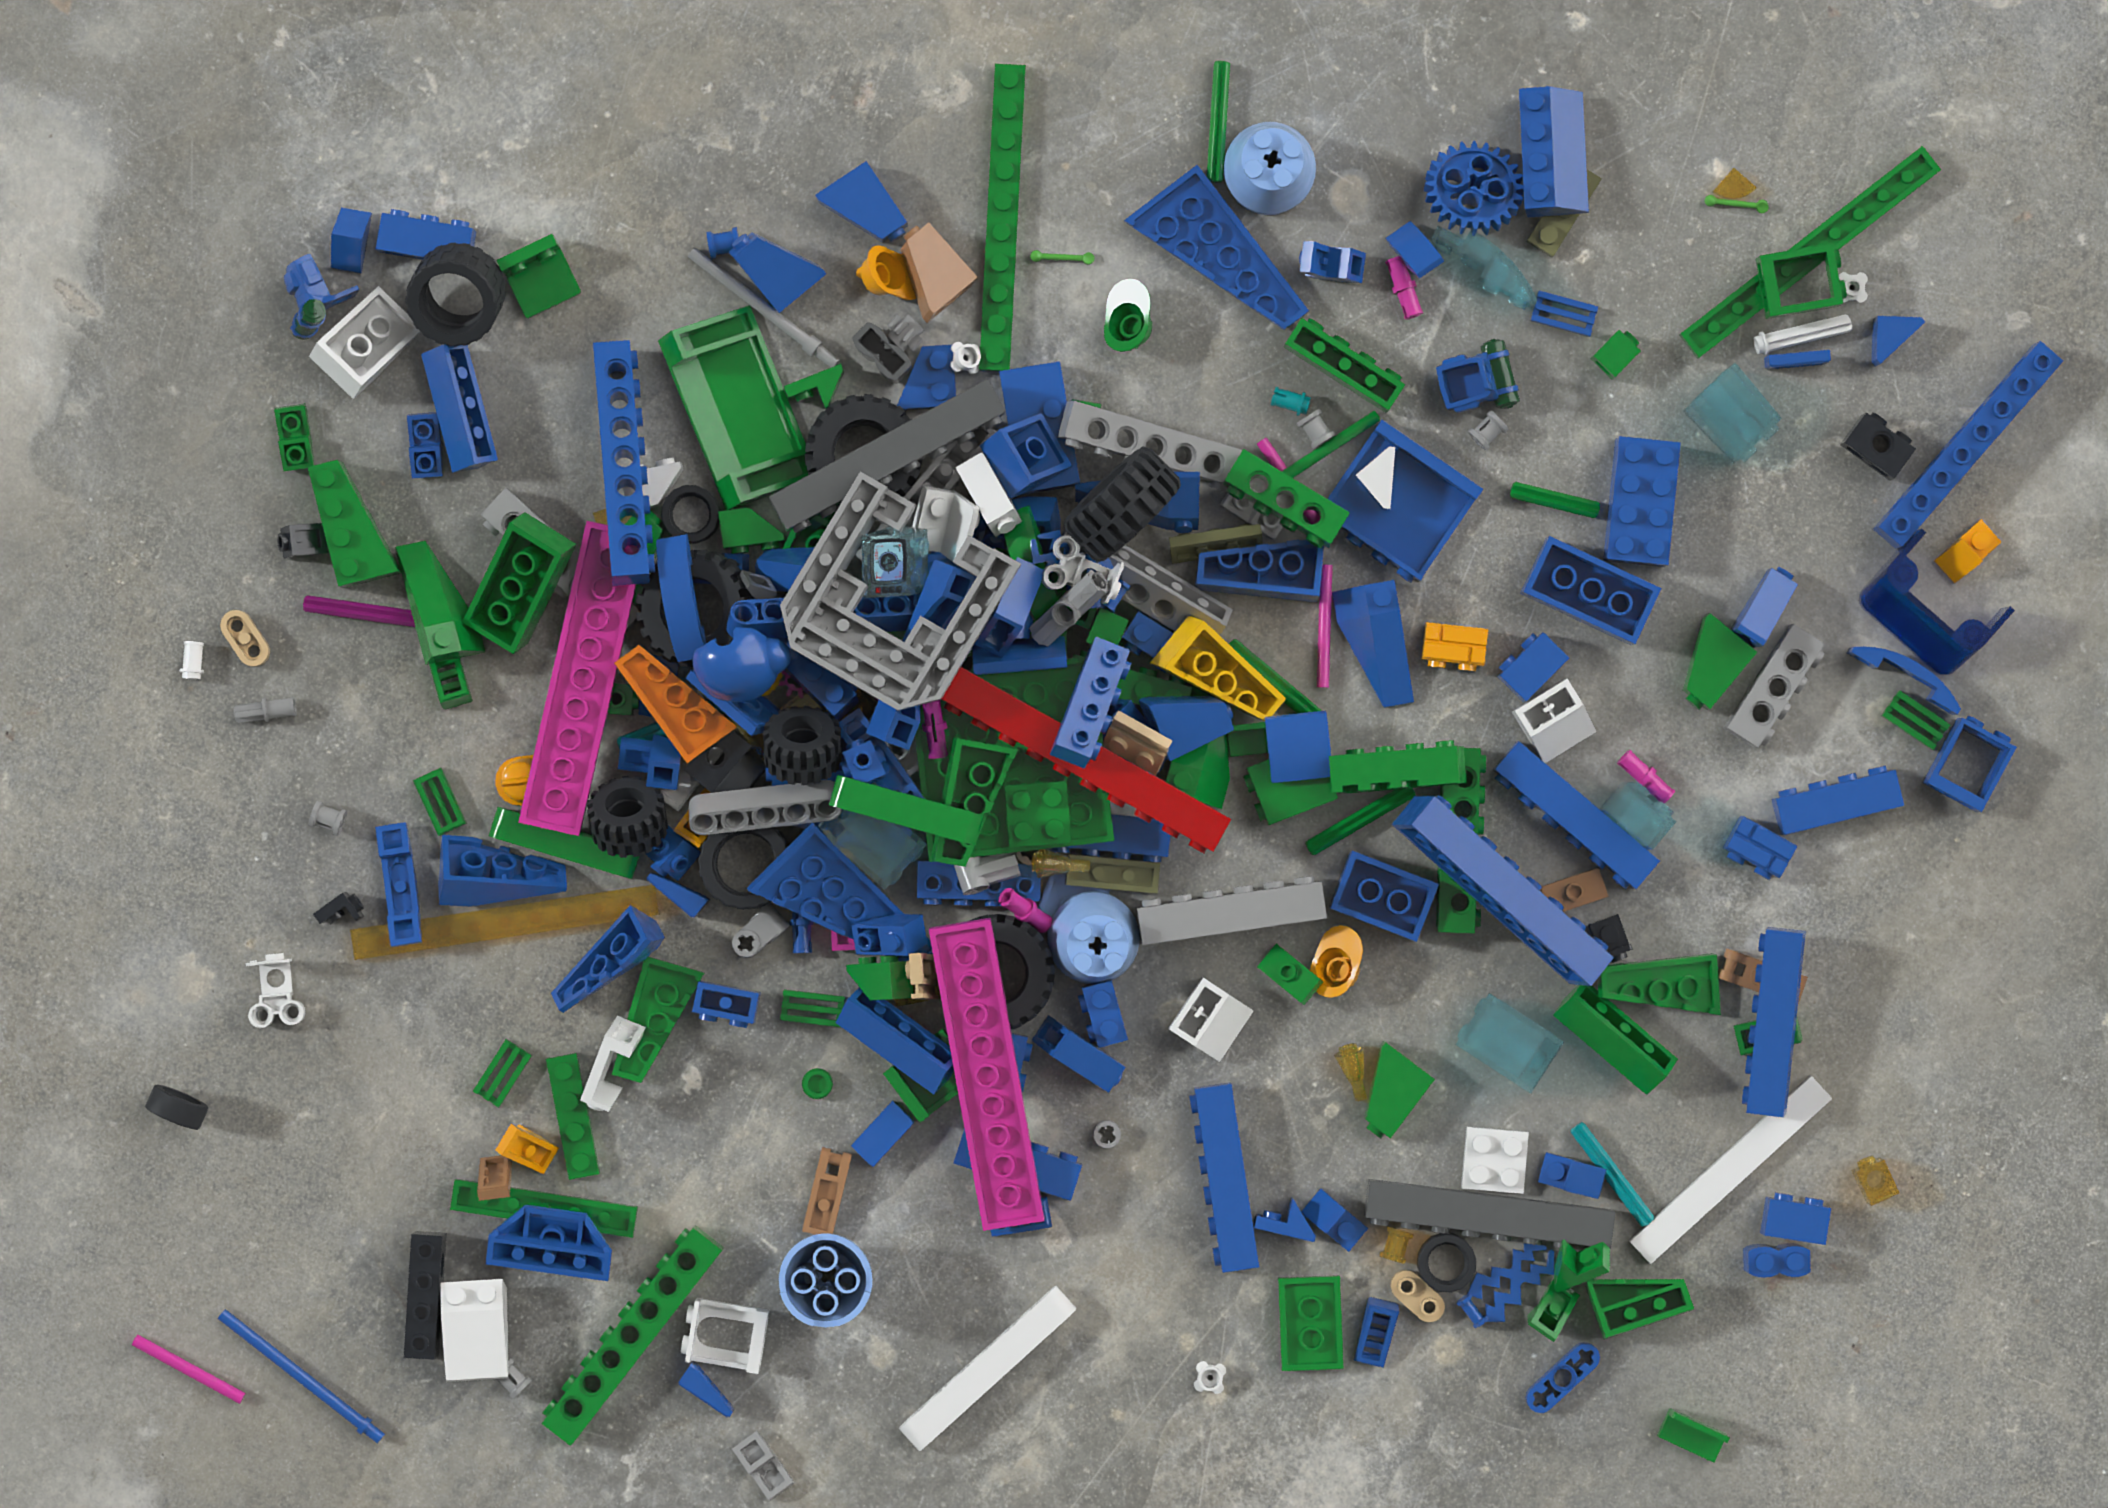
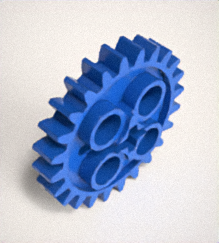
M1462 141L1458 151L1450 145L1448 146L1447 155L1439 152L1437 161H1431L1430 170L1427 171L1425 177L1427 182H1425L1424 191L1428 192L1425 202L1433 203L1430 209L1431 213L1440 212L1439 223L1446 219L1450 221L1448 225L1449 230L1458 225L1460 226V234H1463L1466 228H1470L1472 236L1476 235L1478 229H1482L1483 233L1488 235L1490 226L1498 232L1502 225L1501 222L1509 225L1511 216L1517 215L1518 206H1521L1523 196L1521 195L1524 192V185L1520 184L1523 175L1515 174L1518 167L1517 163L1508 165L1509 154L1502 158L1498 156L1500 152L1499 147L1490 152L1488 151V143H1485L1482 149L1477 147L1476 141L1472 142L1471 148H1467ZM1474 168H1481L1485 172L1475 171ZM1448 180H1454L1459 184L1452 185L1448 182ZM1489 192H1497L1501 196L1496 197L1491 195ZM1469 204L1475 209H1467L1463 205Z

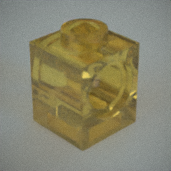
M1874 1155L1863 1158L1857 1162L1858 1167L1851 1170L1866 1203L1871 1206L1900 1193L1885 1160L1880 1157L1875 1159ZM1878 1170L1881 1174V1181L1877 1186L1870 1187L1867 1183V1176L1870 1172Z

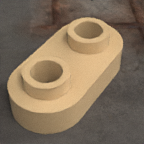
M239 610L227 612L221 620V631L239 659L248 666L257 667L263 665L270 656V647L251 617ZM237 620L243 623V628L239 632L233 629V623ZM256 645L260 649V654L257 657H252L250 649Z
M1400 1270L1394 1274L1390 1287L1392 1293L1399 1301L1424 1322H1434L1441 1318L1444 1313L1445 1304L1435 1290L1429 1287L1424 1280L1411 1270ZM1404 1281L1412 1283V1288L1408 1292L1401 1289V1284ZM1428 1301L1435 1304V1309L1432 1312L1424 1311V1304Z

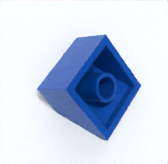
M1042 413L999 429L979 445L1010 499L1031 491L1072 466Z

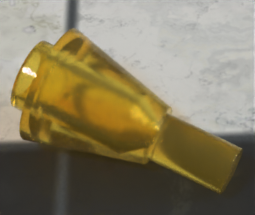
M1047 849L1038 850V853H1034L1032 857V871L1036 872L1038 878L1065 874L1070 871L1088 873L1090 870L1089 860L1071 859Z
M1356 1043L1339 1047V1052L1334 1057L1348 1082L1351 1083L1355 1101L1365 1100L1367 1095L1363 1083L1364 1048L1357 1047Z

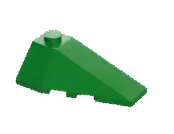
M421 541L396 546L395 550L425 665L485 653L481 634L462 623L469 607L427 542Z
M1192 685L1190 696H1212ZM1228 734L1172 760L1165 782L1207 806L1222 809L1230 781Z

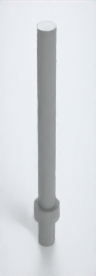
M694 247L688 258L803 346L802 350L811 357L815 355L830 368L839 363L840 359L822 346L823 342L814 335L810 337Z

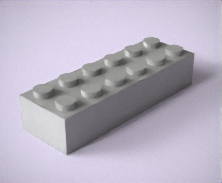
M1314 876L1294 878L1295 884L1284 886L1283 881L1279 880L1263 883L1264 889L1253 890V885L1233 887L1234 893L1223 895L1222 889L1203 891V898L1192 899L1191 894L1172 896L1173 902L1161 904V898L1142 900V907H1136L1141 944L1148 945L1326 919L1322 881H1314Z

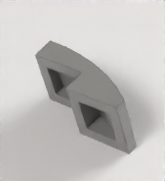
M758 1431L732 1448L748 1474L752 1475L769 1501L795 1484L791 1475Z

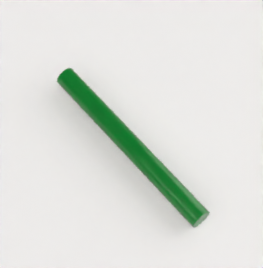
M1373 410L1282 472L1292 478L1296 477L1381 421L1379 415Z

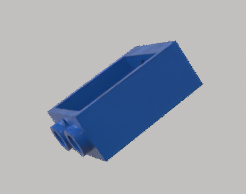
M1967 716L1966 719H1956L1922 783L1975 812H1982L2017 747L2010 744L2011 738L1997 730L1992 734L1983 729V722L1974 717ZM1962 730L2000 750L1977 795L1939 775Z

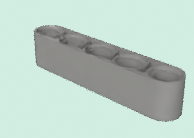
M821 780L820 783L814 784L812 782L802 786L801 783H796L795 785L784 784L699 794L689 801V823L694 833L710 835L830 821L840 815L841 809L829 805L835 782Z

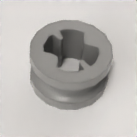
M1110 1120L1099 1122L1093 1131L1094 1140L1102 1148L1116 1146L1121 1138L1119 1126ZM1103 1126L1105 1129H1107V1126L1114 1128L1112 1134L1116 1137L1112 1142L1109 1139L1108 1143L1100 1140L1102 1135L1099 1133V1130Z

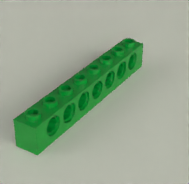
M696 1225L691 1231L687 1228L682 1231L674 1242L678 1245V1248L672 1256L667 1252L655 1266L660 1270L653 1280L649 1277L644 1280L637 1289L641 1296L634 1304L630 1301L627 1302L618 1314L622 1320L614 1329L610 1325L599 1339L603 1343L596 1353L590 1350L580 1363L584 1367L583 1371L578 1377L572 1374L561 1388L565 1394L559 1402L553 1398L542 1412L546 1416L542 1425L571 1446L724 1249L723 1246ZM684 1252L693 1254L696 1259L695 1266L684 1268L679 1262L680 1254ZM672 1277L677 1283L676 1291L672 1293L665 1292L660 1285L661 1279ZM646 1301L654 1302L658 1308L657 1315L654 1317L644 1315L642 1304ZM634 1326L639 1332L638 1340H626L623 1336V1328ZM608 1350L616 1351L620 1356L619 1364L615 1366L608 1365L604 1360V1353ZM591 1374L598 1376L601 1381V1387L598 1390L589 1389L585 1384L586 1376ZM568 1400H578L582 1405V1412L576 1415L568 1412L566 1408Z

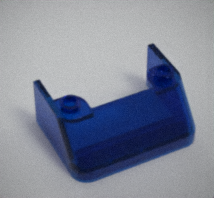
M1923 529L1915 531L1902 547L1896 550L1861 590L1859 603L1867 614L1932 671L1939 675H1948L1954 673L1979 651L2015 610L2011 606L2001 608L1987 625L1979 620L1971 619L1961 623L1955 631L1909 592V589L1918 579V568L1906 555L1927 533Z

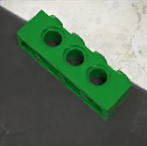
M1245 449L1242 450L1223 483L1227 487L1226 492L1240 501L1243 498L1254 503L1252 507L1254 510L1267 517L1269 514L1274 515L1280 519L1279 524L1294 533L1296 530H1299L1307 535L1306 540L1318 548H1322L1323 545L1327 548L1331 546L1350 514L1347 510ZM1260 478L1266 483L1267 489L1260 493L1254 492L1250 488V481ZM1281 494H1287L1292 498L1293 505L1287 509L1281 508L1277 504L1276 498ZM1307 510H1313L1318 513L1320 521L1313 525L1308 524L1303 519V513Z

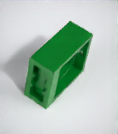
M1833 243L1760 255L1755 259L1766 319L1835 308L1844 304L1843 299L1847 297L1844 280H1839L1837 269L1841 268V257L1839 250H1834ZM1824 254L1831 298L1781 307L1774 262Z

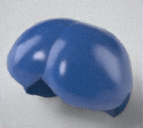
M744 627L734 628L733 640L730 644L719 646L715 638L695 649L693 654V668L705 691L714 698L729 702H749L760 697L771 688L778 674L786 669L791 662V652L785 642L776 638H768L754 628Z

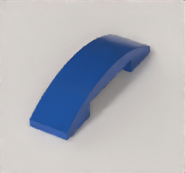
M688 534L656 540L662 601L677 662L693 660L695 649L706 644L704 626L700 625L690 565H693Z
M1861 646L1848 649V655L1872 669L1878 668L1882 660L1931 688L1932 690L1926 698L1927 701L1951 715H1958L1961 708L1951 691L1936 675L1918 662L1897 652L1882 648Z
M860 708L839 722L841 737L847 745L858 739H863L864 743L871 740L874 747L880 746L886 762L882 764L886 778L875 782L878 786L925 799L886 742L866 733L870 721ZM860 759L863 766L868 763L866 759Z
M407 823L375 827L387 901L390 946L392 948L422 943L419 896Z

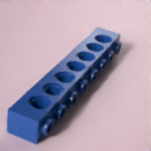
M630 340L593 343L612 586L650 583L649 573L655 572L654 554H648L647 543H653L652 526L645 525L644 514H650L649 495L643 496L642 485H648L647 466H640V456L645 455L644 437H638L637 427L643 426L642 408H635V398L641 397L639 379H633L632 369H638L637 350L631 351ZM615 371L625 374L619 380L612 379L609 375ZM616 400H623L627 405L624 408L617 409L612 406V403ZM618 429H626L630 432L624 438L614 435ZM621 458H628L632 461L627 467H621L616 462ZM623 487H631L635 492L630 496H623L619 493V490ZM626 516H633L637 519V522L628 526L624 525L621 520ZM629 545L637 546L640 549L634 555H628L623 550Z
M2039 341L2033 344L1875 525L1873 530L1895 549L1902 547L2062 364L2063 360L2043 342Z

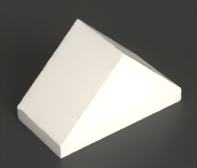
M1392 446L1386 448L1356 474L1382 507L1390 509L1395 458V447Z

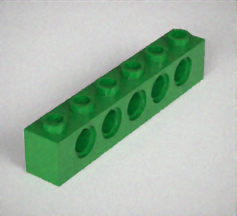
M1464 748L1465 769L1471 775V783L1466 788L1459 787L1457 784L1440 786V796L1451 804L1452 808L1450 810L1454 814L1456 803L1461 800L1466 801L1470 805V814L1466 819L1474 825L1473 831L1477 835H1483L1484 816H1479V804L1485 803V786H1480V773L1486 772V755H1481V748ZM1438 867L1437 883L1439 886L1436 904V932L1475 933V927L1481 926V909H1476V900ZM1457 893H1463L1467 897V906L1461 911L1455 910L1451 905V899Z

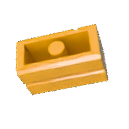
M1426 622L1421 660H1427L1428 667L1446 668V663L1458 664V670L1476 672L1477 666L1482 667L1485 664L1488 629Z

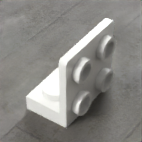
M922 486L908 545L914 549L940 552L953 562L968 535L973 537L974 529L977 528L980 521L979 507L954 490Z

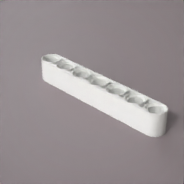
M1054 1286L913 1413L898 1429L918 1451L924 1449L1061 1325L1077 1308L1057 1286Z

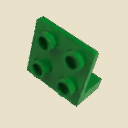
M553 234L545 236L496 260L501 271L505 274L525 317L528 319L581 294V289Z

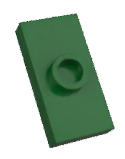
M1277 943L1257 966V968L1303 1005L1308 1002L1323 983L1320 978Z

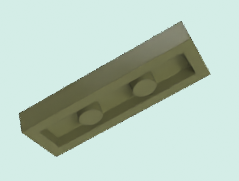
M1587 169L1589 200L1602 178ZM1580 214L1541 217L1526 242L1553 258Z
M1243 524L1235 528H1215L1207 532L1182 533L1169 537L1172 564L1198 560L1199 553L1263 544L1261 525Z
M1068 854L1065 885L1157 894L1161 863Z

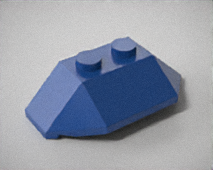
M524 1205L489 1234L486 1264L609 1281L612 1249L587 1213Z

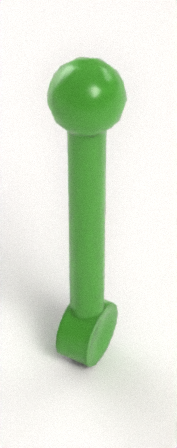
M1707 195L1704 200L1705 204L1709 207L1717 204L1757 209L1759 213H1765L1769 209L1766 200H1759L1755 203L1719 199L1714 195Z
M1034 250L1030 255L1031 260L1034 262H1039L1041 259L1083 261L1084 264L1090 265L1095 259L1094 255L1090 252H1086L1084 255L1048 254Z

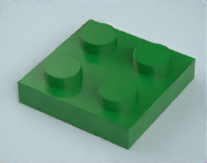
M1067 781L1005 785L1009 848L1071 843Z

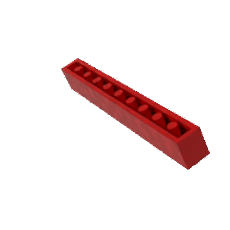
M960 667L942 697V700L946 702L945 709L959 717L962 712L974 717L971 723L986 732L989 727H992L1000 732L998 737L1000 740L1015 747L1017 742L1028 748L1025 754L1039 762H1042L1044 757L1055 763L1052 769L1068 778L1072 772L1082 778L1080 785L1095 793L1098 788L1109 793L1107 800L1121 808L1124 807L1125 803L1136 808L1134 815L1148 823H1151L1152 819L1164 824L1161 828L1162 831L1176 839L1179 834L1191 839L1188 845L1205 854L1207 849L1214 852L1232 820L1102 746L1096 760L1090 759L1085 768L1051 756L1050 752L1061 723Z

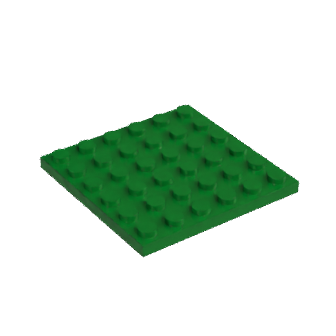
M1086 657L1067 659L1066 668L976 676L1061 723ZM942 699L940 700L943 720L947 722V728L944 731L948 756L930 759L928 756L926 732L922 730V724L925 723L923 706L920 705V724L915 734L921 793L925 799L941 803L953 738L1018 749L970 857L1114 841L1110 801L1107 800L1109 793L1098 788L1096 793L1080 785L1082 778L1072 772L1068 778L1052 769L1055 764L1054 762L1045 757L1042 762H1039L1025 754L1028 748L1018 742L1015 747L1007 744L998 738L1000 732L992 727H989L986 732L971 723L974 717L962 712L959 717L944 708L946 702ZM932 714L933 723H934L935 738H937L936 729H935L934 714ZM1100 732L1097 742L1102 743L1101 746L1104 747L1103 736ZM1067 781L1071 843L1009 848L1005 785ZM926 832L929 862H934L931 860L935 835Z

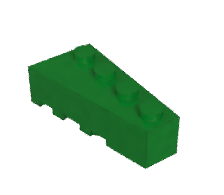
M337 459L308 467L338 587L347 588L401 574L400 566L381 535L375 520L362 500L344 463Z
M953 738L941 803L984 815L979 831L980 835L984 822L993 807V802L1006 778L1007 771L1018 749ZM935 835L931 860L965 867L975 845Z
M1454 740L1435 742L1436 747L1424 748V743L1406 744V750L1394 751V746L1375 747L1376 752L1364 753V749L1346 750L1345 755L1329 756L1332 793L1352 794L1465 784L1467 781L1464 746H1454Z

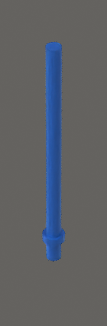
M225 1309L220 1314L218 1320L357 1427L356 1431L360 1435L364 1433L377 1444L380 1442L385 1433L371 1423V1418L367 1416L365 1419Z

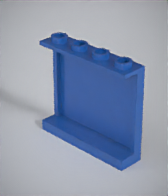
M1381 420L1327 499L1350 512L1341 528L1348 533L1345 538L1359 548L1364 544L1373 551L1371 556L1385 566L1390 562L1399 568L1396 572L1399 576L1412 583L1414 579L1418 582L1422 580L1424 574L1469 508L1483 491V488ZM1392 446L1395 447L1391 505L1390 509L1382 507L1356 474L1386 448Z

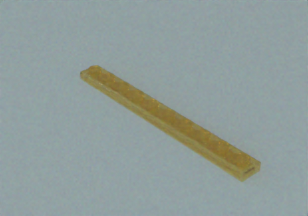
M647 885L421 919L422 943L392 948L390 946L388 924L350 929L354 960L614 922L630 905L648 916L660 915L656 887Z

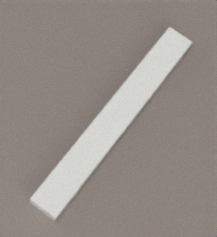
M1810 1075L1788 1095L1787 1113L1784 1118L1765 1116L1658 1213L1651 1223L1635 1234L1629 1242L1649 1264H1652L1831 1101V1096Z

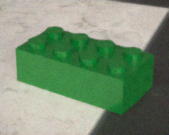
M526 512L512 520L501 539L462 623L510 653L515 654L529 643L574 551L576 543Z

